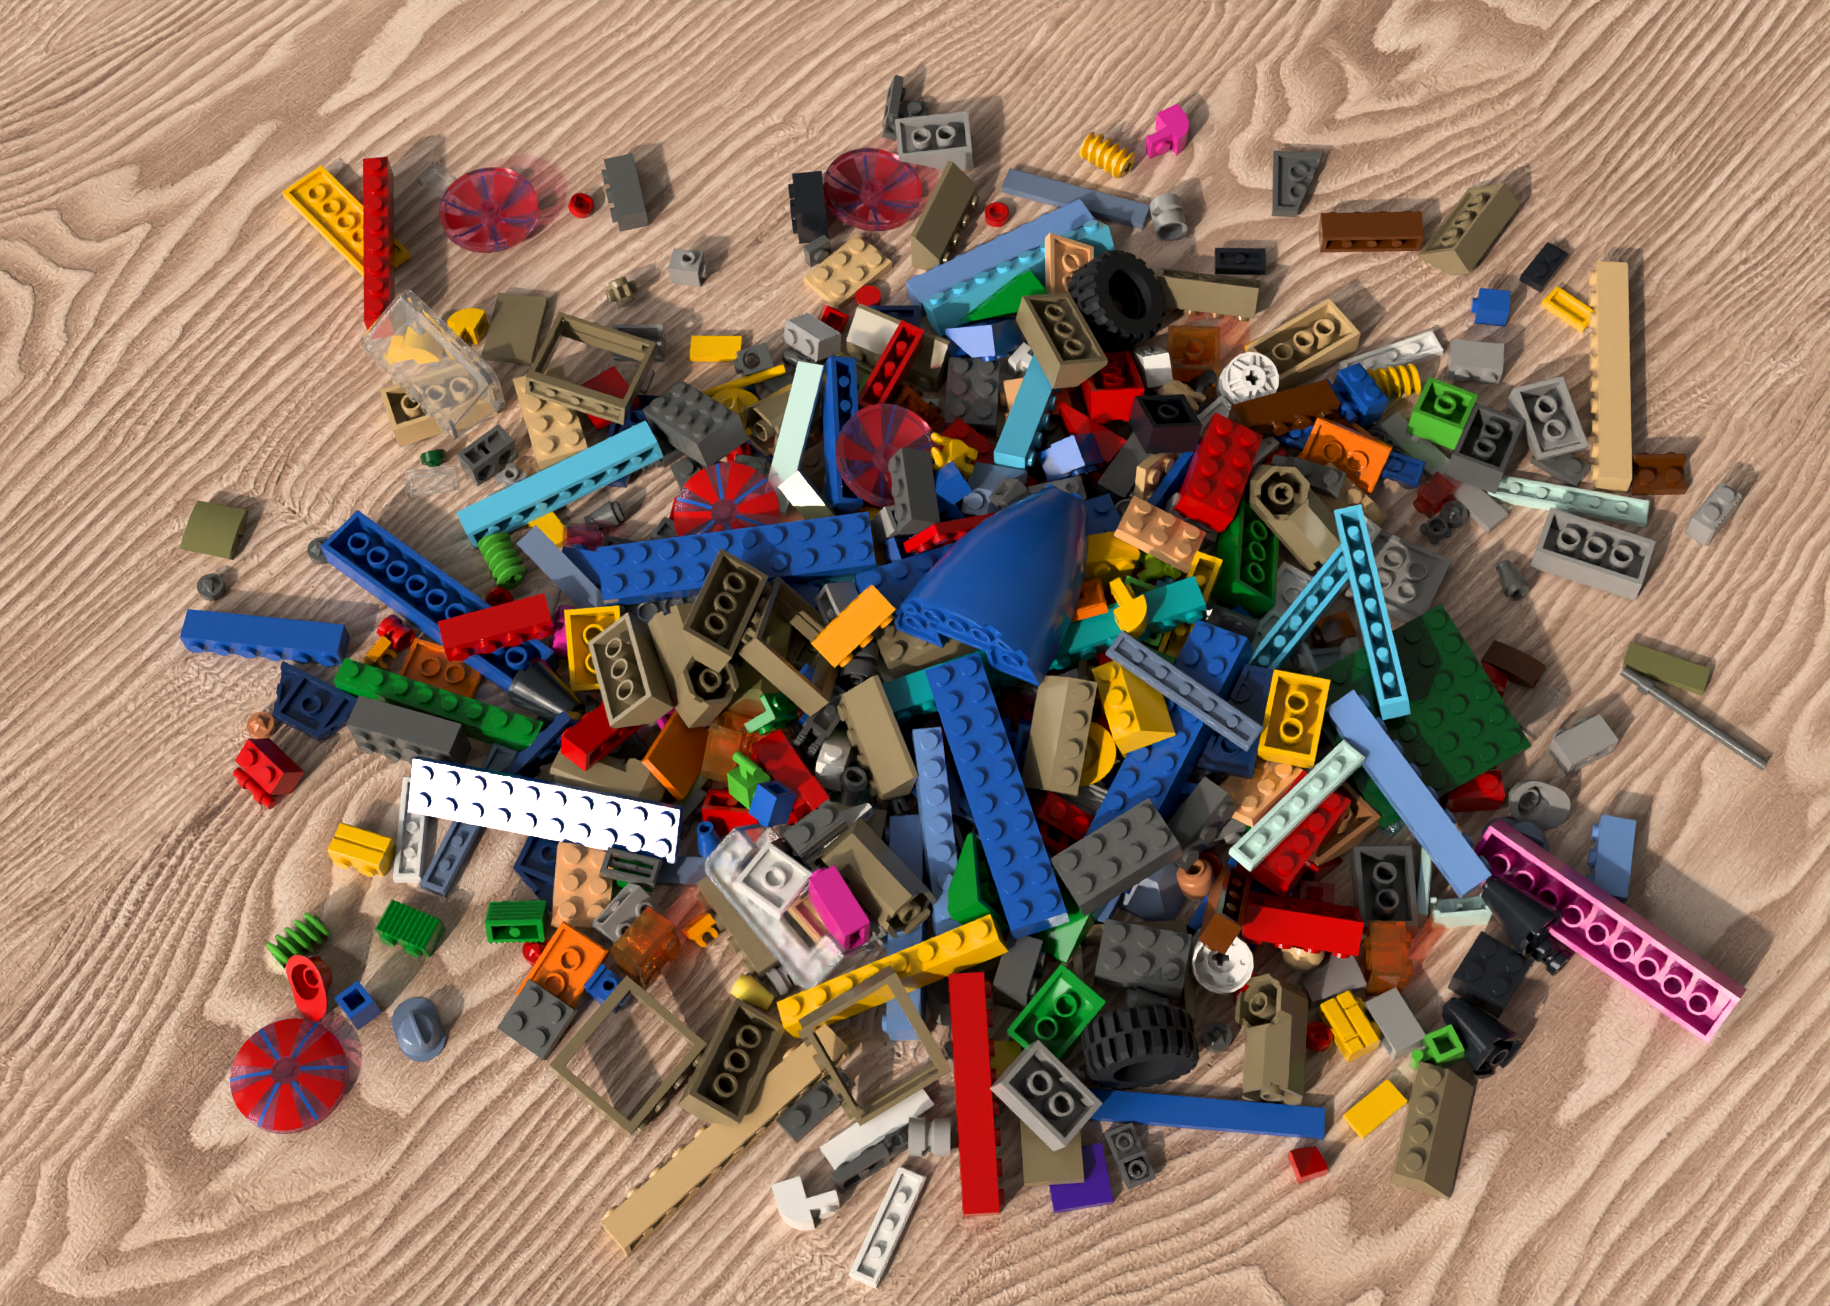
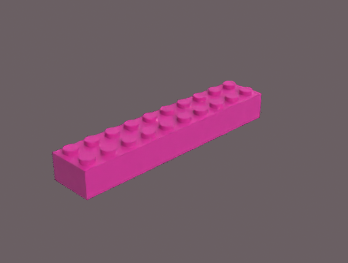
M1500 818L1489 826L1475 847L1474 852L1478 857L1482 855L1492 868L1489 871L1491 877L1493 876L1496 879L1502 876L1563 913L1560 924L1557 927L1553 923L1551 925L1549 933L1706 1044L1709 1043L1747 989Z

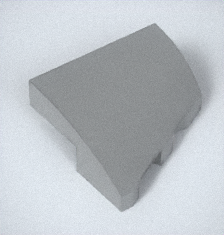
M1329 952L1322 962L1312 969L1299 983L1301 989L1307 992L1309 1009L1317 1008L1322 1003L1348 990H1351L1353 993L1366 989L1367 986L1354 956L1350 955V958H1339L1333 956L1332 952Z

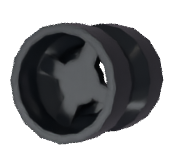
M1552 936L1547 937L1531 954L1537 962H1542L1546 966V971L1551 976H1555L1573 957L1567 950H1561L1558 947V942Z

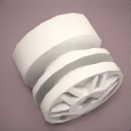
M1246 352L1239 354L1221 371L1216 382L1217 397L1222 396L1231 404H1236L1276 393L1279 387L1277 368L1268 357L1260 353Z
M1201 928L1198 929L1191 938L1189 955L1193 974L1199 984L1208 991L1219 994L1233 993L1242 988L1251 978L1254 967L1253 955L1248 942L1241 938L1239 932L1225 955L1221 954V957L1217 959L1215 954H1218V951L1209 950L1198 940Z

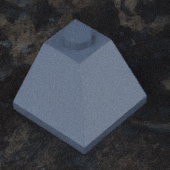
M975 462L973 473L967 481L973 492L963 498L961 513L979 516L999 512L1000 510L988 497L1003 478L1019 479L1026 486L1028 471Z
M1172 862L1133 886L1129 895L1123 892L1118 908L1147 922L1176 920L1187 899L1181 892L1177 881L1176 873L1178 867Z

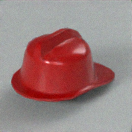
M294 955L289 958L286 964V974L292 988L295 1003L304 1018L309 1021H318L327 1012V993L333 979L331 969L319 956L308 958L304 955Z

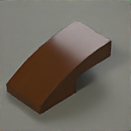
M1496 640L1493 641L1481 659L1482 665L1483 662L1487 663L1500 672L1507 674L1510 682L1531 689L1535 688L1546 670V665Z

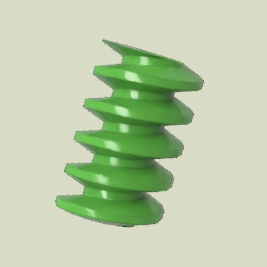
M499 532L483 537L477 545L494 580L497 582V586L504 587L507 590L518 587L522 583V577L526 574L527 569L522 565L523 561L518 557V551L514 548L515 546L513 541L510 540L509 533Z
M307 912L302 914L305 923L295 919L293 921L295 931L289 927L284 928L286 938L277 934L275 936L277 945L269 941L266 943L268 951L285 971L284 964H287L289 958L294 955H304L303 949L310 952L314 951L311 942L323 944L321 934L329 938L332 936L329 929L314 912L313 916Z

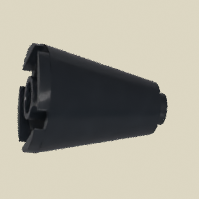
M538 657L529 661L528 663L531 666L526 671L520 669L511 682L508 696L512 700L509 701L518 708L554 721V718L559 713L565 710L586 714L584 703L553 667L542 658Z
M1493 876L1490 877L1481 887L1483 890L1482 899L1522 956L1525 955V952L1529 954L1551 935L1549 930L1552 923L1557 927L1563 918V913L1559 909L1502 876L1496 879Z
M1454 997L1443 1005L1442 1018L1447 1026L1452 1024L1465 1050L1464 1058L1477 1078L1491 1077L1495 1074L1492 1071L1493 1068L1500 1065L1503 1069L1521 1049L1522 1044L1518 1040L1522 1039L1516 1032L1465 998L1460 997L1456 999Z

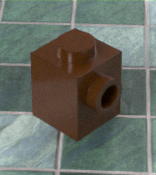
M1346 610L1321 618L1311 632L1313 644L1315 647L1319 646L1320 649L1340 647L1346 638L1356 637V631Z

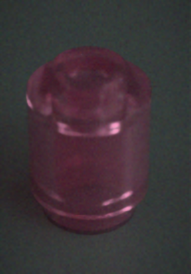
M571 523L570 526H564L563 546L572 548V544L587 546L590 551H596L597 547L602 545L603 532L598 529V525Z

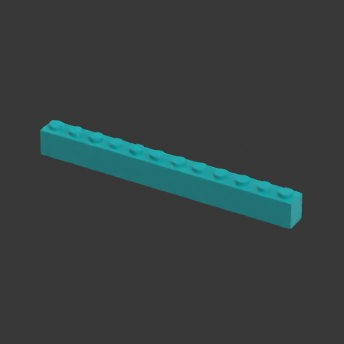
M1195 576L1136 596L1137 598L1144 595L1148 611L1147 627L1136 640L1139 642L1144 641L1152 634L1160 631L1162 633L1170 632L1178 625L1196 623L1197 620L1207 616L1206 603ZM1117 603L1108 605L1107 613L1070 623L1061 647L1049 670L1054 668L1063 669L1069 666L1071 662L1080 659L1089 660L1095 657L1097 653L1108 650L1121 632L1115 622L1113 611L1119 605ZM978 650L885 682L882 686L897 724H904L910 721L912 717L920 714H933L938 710L925 673L927 669L979 652L991 690L1001 686L1004 688L1011 687L1022 679L992 668L986 652Z

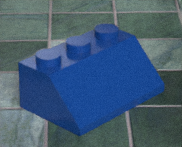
M1017 316L982 319L945 329L946 335L972 358L982 357L983 362L1007 357L1008 354H1013L1023 342L1027 344V340L1016 322Z

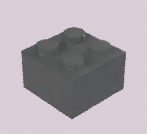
M1009 931L1006 940L1009 952L1002 954L993 982V1004L1022 1012L1038 993L1039 978H1043L1045 972L1047 952L1043 951V940L1029 936L1014 940L1011 931Z

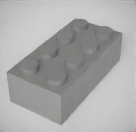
M1550 508L1530 567L1635 601L1642 587L1656 541Z

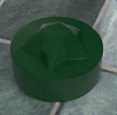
M437 449L422 453L420 455L421 464L432 468L439 467L447 460L446 451L444 449Z

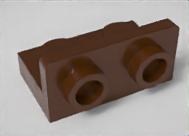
M901 384L899 386L901 392L886 410L891 414V410L895 409L894 417L900 423H902L906 414L918 421L927 431L918 439L926 444L931 438V434L936 432L946 420L939 415L942 412L939 407L931 401L927 404L921 398L924 394L912 384L909 387Z
M1668 452L1665 454L1640 453L1633 455L1632 481L1630 484L1632 496L1685 494L1687 484L1683 466L1687 460L1686 454Z

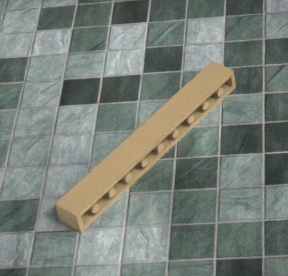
M1597 261L1594 271L1590 270L1588 276V286H1592V291L1589 293L1588 306L1594 310L1589 315V327L1593 328V333L1589 337V349H1593V355L1590 356L1589 370H1593V376H1591L1589 391L1593 392L1589 412L1594 414V420H1591L1590 435L1594 436V442L1591 443L1590 458H1594V464H1592L1590 470V480H1594V491L1627 493L1632 481L1628 263Z
M825 1023L819 1029L817 1027L813 1028L835 1067L841 1066L850 1057L849 1047ZM803 1042L798 1048L796 1046L792 1047L785 1053L780 1064L776 1067L771 1066L765 1071L740 1125L713 1122L710 1126H703L697 1131L694 1136L695 1139L690 1144L680 1146L673 1153L672 1160L665 1166L660 1165L655 1168L649 1176L650 1179L645 1184L634 1187L627 1194V1200L619 1207L617 1205L613 1206L605 1213L604 1220L601 1222L604 1230L627 1256L773 1127L780 1115L817 1083L822 1082L830 1075L827 1069L821 1072L812 1057L817 1052L812 1044L806 1047Z

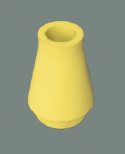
M741 974L731 991V994L741 1001L763 1008L768 1011L776 997L750 974L748 976Z

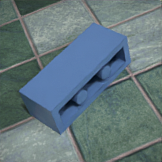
M1602 814L1598 823H1593L1591 827L1590 840H1594V847L1588 853L1587 865L1591 866L1590 875L1587 874L1586 878L1625 904L1629 892L1636 821Z

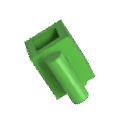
M737 751L732 759L739 766L727 772L729 794L750 810L757 785L769 782L770 776L741 751Z
M1452 1024L1425 1035L1423 1041L1424 1049L1412 1051L1410 1066L1416 1070L1419 1061L1424 1063L1431 1061L1433 1065L1445 1068L1463 1060L1465 1050Z

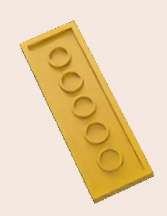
M320 165L282 191L283 196L364 277L363 205ZM394 237L396 268L411 258V255Z

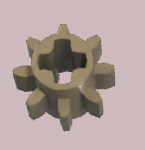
M623 276L608 283L610 289L605 292L609 302L616 301L617 306H622L635 300L633 293L638 292L634 280L627 281L626 276Z

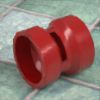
M394 614L386 617L377 629L378 636H385L392 642L390 645L396 651H403L410 646L416 634L415 630L408 625H403L402 620Z

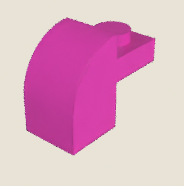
M1175 104L1156 115L1155 129L1157 132L1146 137L1145 153L1150 159L1163 155L1170 149L1175 155H1178L1187 145L1189 120L1180 106Z

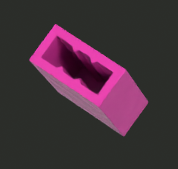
M835 865L827 869L822 867L816 870L811 875V878H809V900L843 955H846L869 942L870 921Z

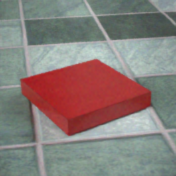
M615 366L580 385L620 399H624L630 387ZM638 397L630 412L642 406ZM585 413L597 431L612 423V421Z

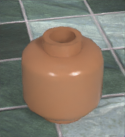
M1198 858L1187 871L1178 867L1176 873L1181 892L1185 897L1192 900L1204 899L1216 880L1212 866L1202 858Z

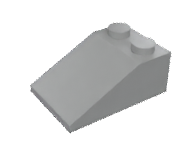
M968 111L895 119L899 161L942 170L945 169L948 161L954 162L961 170L974 168Z
M1563 376L1513 388L1507 403L1512 416L1525 420L1521 435L1537 461L1584 450L1589 447Z

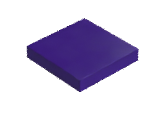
M1102 1143L1082 1146L1084 1183L1049 1185L1054 1214L1113 1204Z

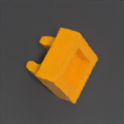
M382 636L372 645L361 660L367 665H372L375 662L379 669L385 670L388 666L382 661L383 655L389 656L392 660L397 655L393 650L387 649L392 642L385 636Z
M702 912L681 929L687 939L695 940L697 945L703 948L707 946L702 939L705 932H709L713 938L718 937L717 931L711 927L716 922L710 913Z

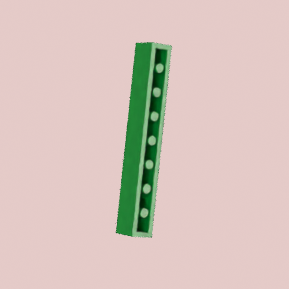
M348 658L344 659L333 680L338 689L356 698L360 695L460 723L467 737L491 745L495 742L517 750L519 753L528 748L541 731L546 730L542 721Z

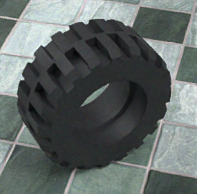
M1122 250L1106 251L1079 267L1072 275L1067 290L1070 292L1098 344L1105 352L1131 350L1154 337L1163 324V316H1165L1166 306H1163L1165 295L1161 292L1160 288L1162 285L1160 281H1157L1154 277V271L1146 267L1145 261L1140 258L1136 259V255L1129 252L1125 253ZM1109 289L1119 298L1124 315L1114 306L1110 298Z
M1138 1005L1133 1008H1122L1116 1012L1111 1011L1106 1013L1105 1016H1099L1093 1022H1089L1081 1035L1087 1075L1094 1084L1104 1088H1144L1154 1084H1163L1169 1080H1176L1181 1075H1186L1191 1070H1194L1200 1058L1193 1019L1183 1008H1176L1174 1005Z

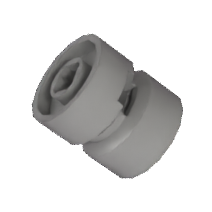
M1162 194L1154 198L1149 208L1152 220L1154 221L1153 226L1156 237L1161 241L1180 239L1186 234L1188 228L1180 197L1175 194Z
M909 1117V1156L925 1157L928 1152H931L934 1157H951V1118L934 1117L932 1122H928L926 1117Z

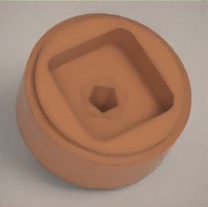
M257 712L248 719L247 730L254 739L270 738L276 730V723L269 713Z

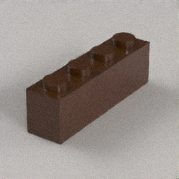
M1421 211L1321 213L1318 226L1320 253L1421 251L1424 238Z
M1322 380L1232 404L1228 418L1262 434V439L1272 436H1281L1286 432L1297 429H1306L1315 424L1318 415L1332 421L1336 417L1340 402L1328 381Z
M1226 863L1209 890L1198 939L1209 950L1218 951L1224 955L1243 927L1252 876L1229 863Z

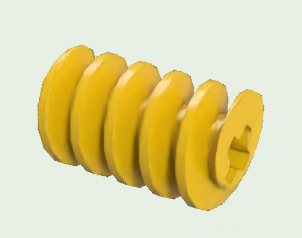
M1091 132L1081 146L1080 157L1084 160L1088 159L1090 164H1096L1097 168L1104 169L1105 173H1112L1114 178L1125 177L1133 166L1136 154L1131 152L1127 157L1128 149L1126 147L1118 152L1120 148L1119 143H1115L1111 147L1112 139L1107 138L1103 143L1104 134L1100 133L1095 138V133Z
M1407 364L1406 367L1397 365L1396 368L1388 366L1385 370L1381 367L1377 368L1375 372L1373 369L1366 370L1388 399L1391 397V391H1394L1396 398H1400L1401 390H1404L1406 397L1411 395V389H1414L1416 395L1420 394V377L1413 364Z

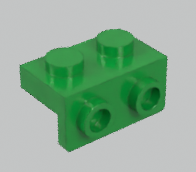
M764 693L760 696V699L766 711L745 723L744 726L748 734L760 733V736L773 733L778 729L783 732L787 729V723L799 717L796 712V704L784 693Z

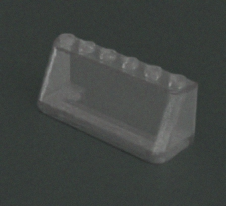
M409 288L396 296L361 338L362 344H360V347L367 357L372 356L382 372L387 371L397 387L402 386L410 400L414 403L417 401L425 415L429 418L433 417L443 433L448 432L454 439H457L505 406L500 382L493 369Z
M760 823L734 827L706 859L705 872L801 987L810 989L827 982L865 959L876 948L869 941L862 946L845 950L832 933L825 934L816 944L788 911L778 920L735 889L733 883L767 841L773 842L782 837L773 827H765ZM809 883L798 897L809 890Z

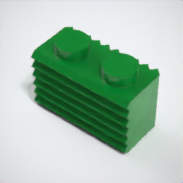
M391 899L375 930L380 937L379 940L385 945L395 947L397 944L405 947L404 951L413 957L419 958L420 955H424L430 958L442 934L445 932V926L439 918Z
M537 900L489 902L485 920L488 942L490 944L493 942L496 944L498 942L502 944L504 942L515 943L516 941L518 943L522 941L524 943L527 941L530 943L533 941L543 943L549 921L547 902Z

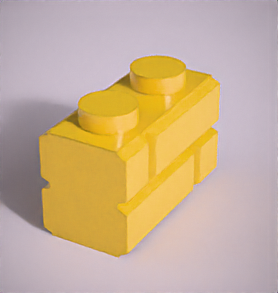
M342 822L339 824L335 837L328 847V854L333 860V864L343 869H348L349 866L358 868L360 873L368 877H374L375 874L385 876L396 852V844L393 838Z
M1351 990L1322 1003L1318 1010L1319 1017L1331 1029L1333 1040L1347 1063L1375 1050L1381 1041L1379 1038L1381 1037V1031L1375 1021L1370 1022L1364 1013L1366 1012L1364 1002L1359 996L1354 997Z

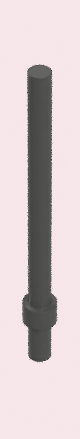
M1625 666L1621 671L1620 675L1636 685L1638 691L1644 695H1651L1760 770L1768 763L1766 759L1655 685L1656 682L1649 677H1642L1628 666Z

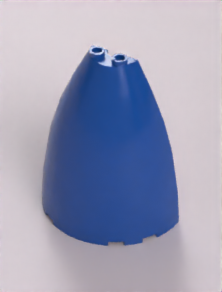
M1047 484L1044 489L1014 502L983 520L956 541L912 589L895 613L894 623L896 630L941 648L949 640L948 637L985 651L992 668L1040 686L1061 647L1071 623L1085 577L1088 551V511L1083 505V497L1075 492L1069 494L1055 485Z

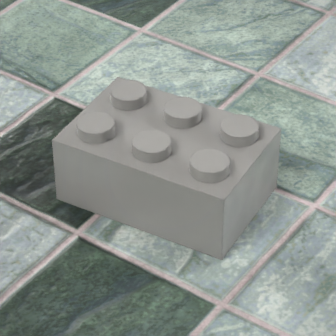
M1039 1040L1026 1046L989 1088L1053 1151L1066 1147L1103 1104Z

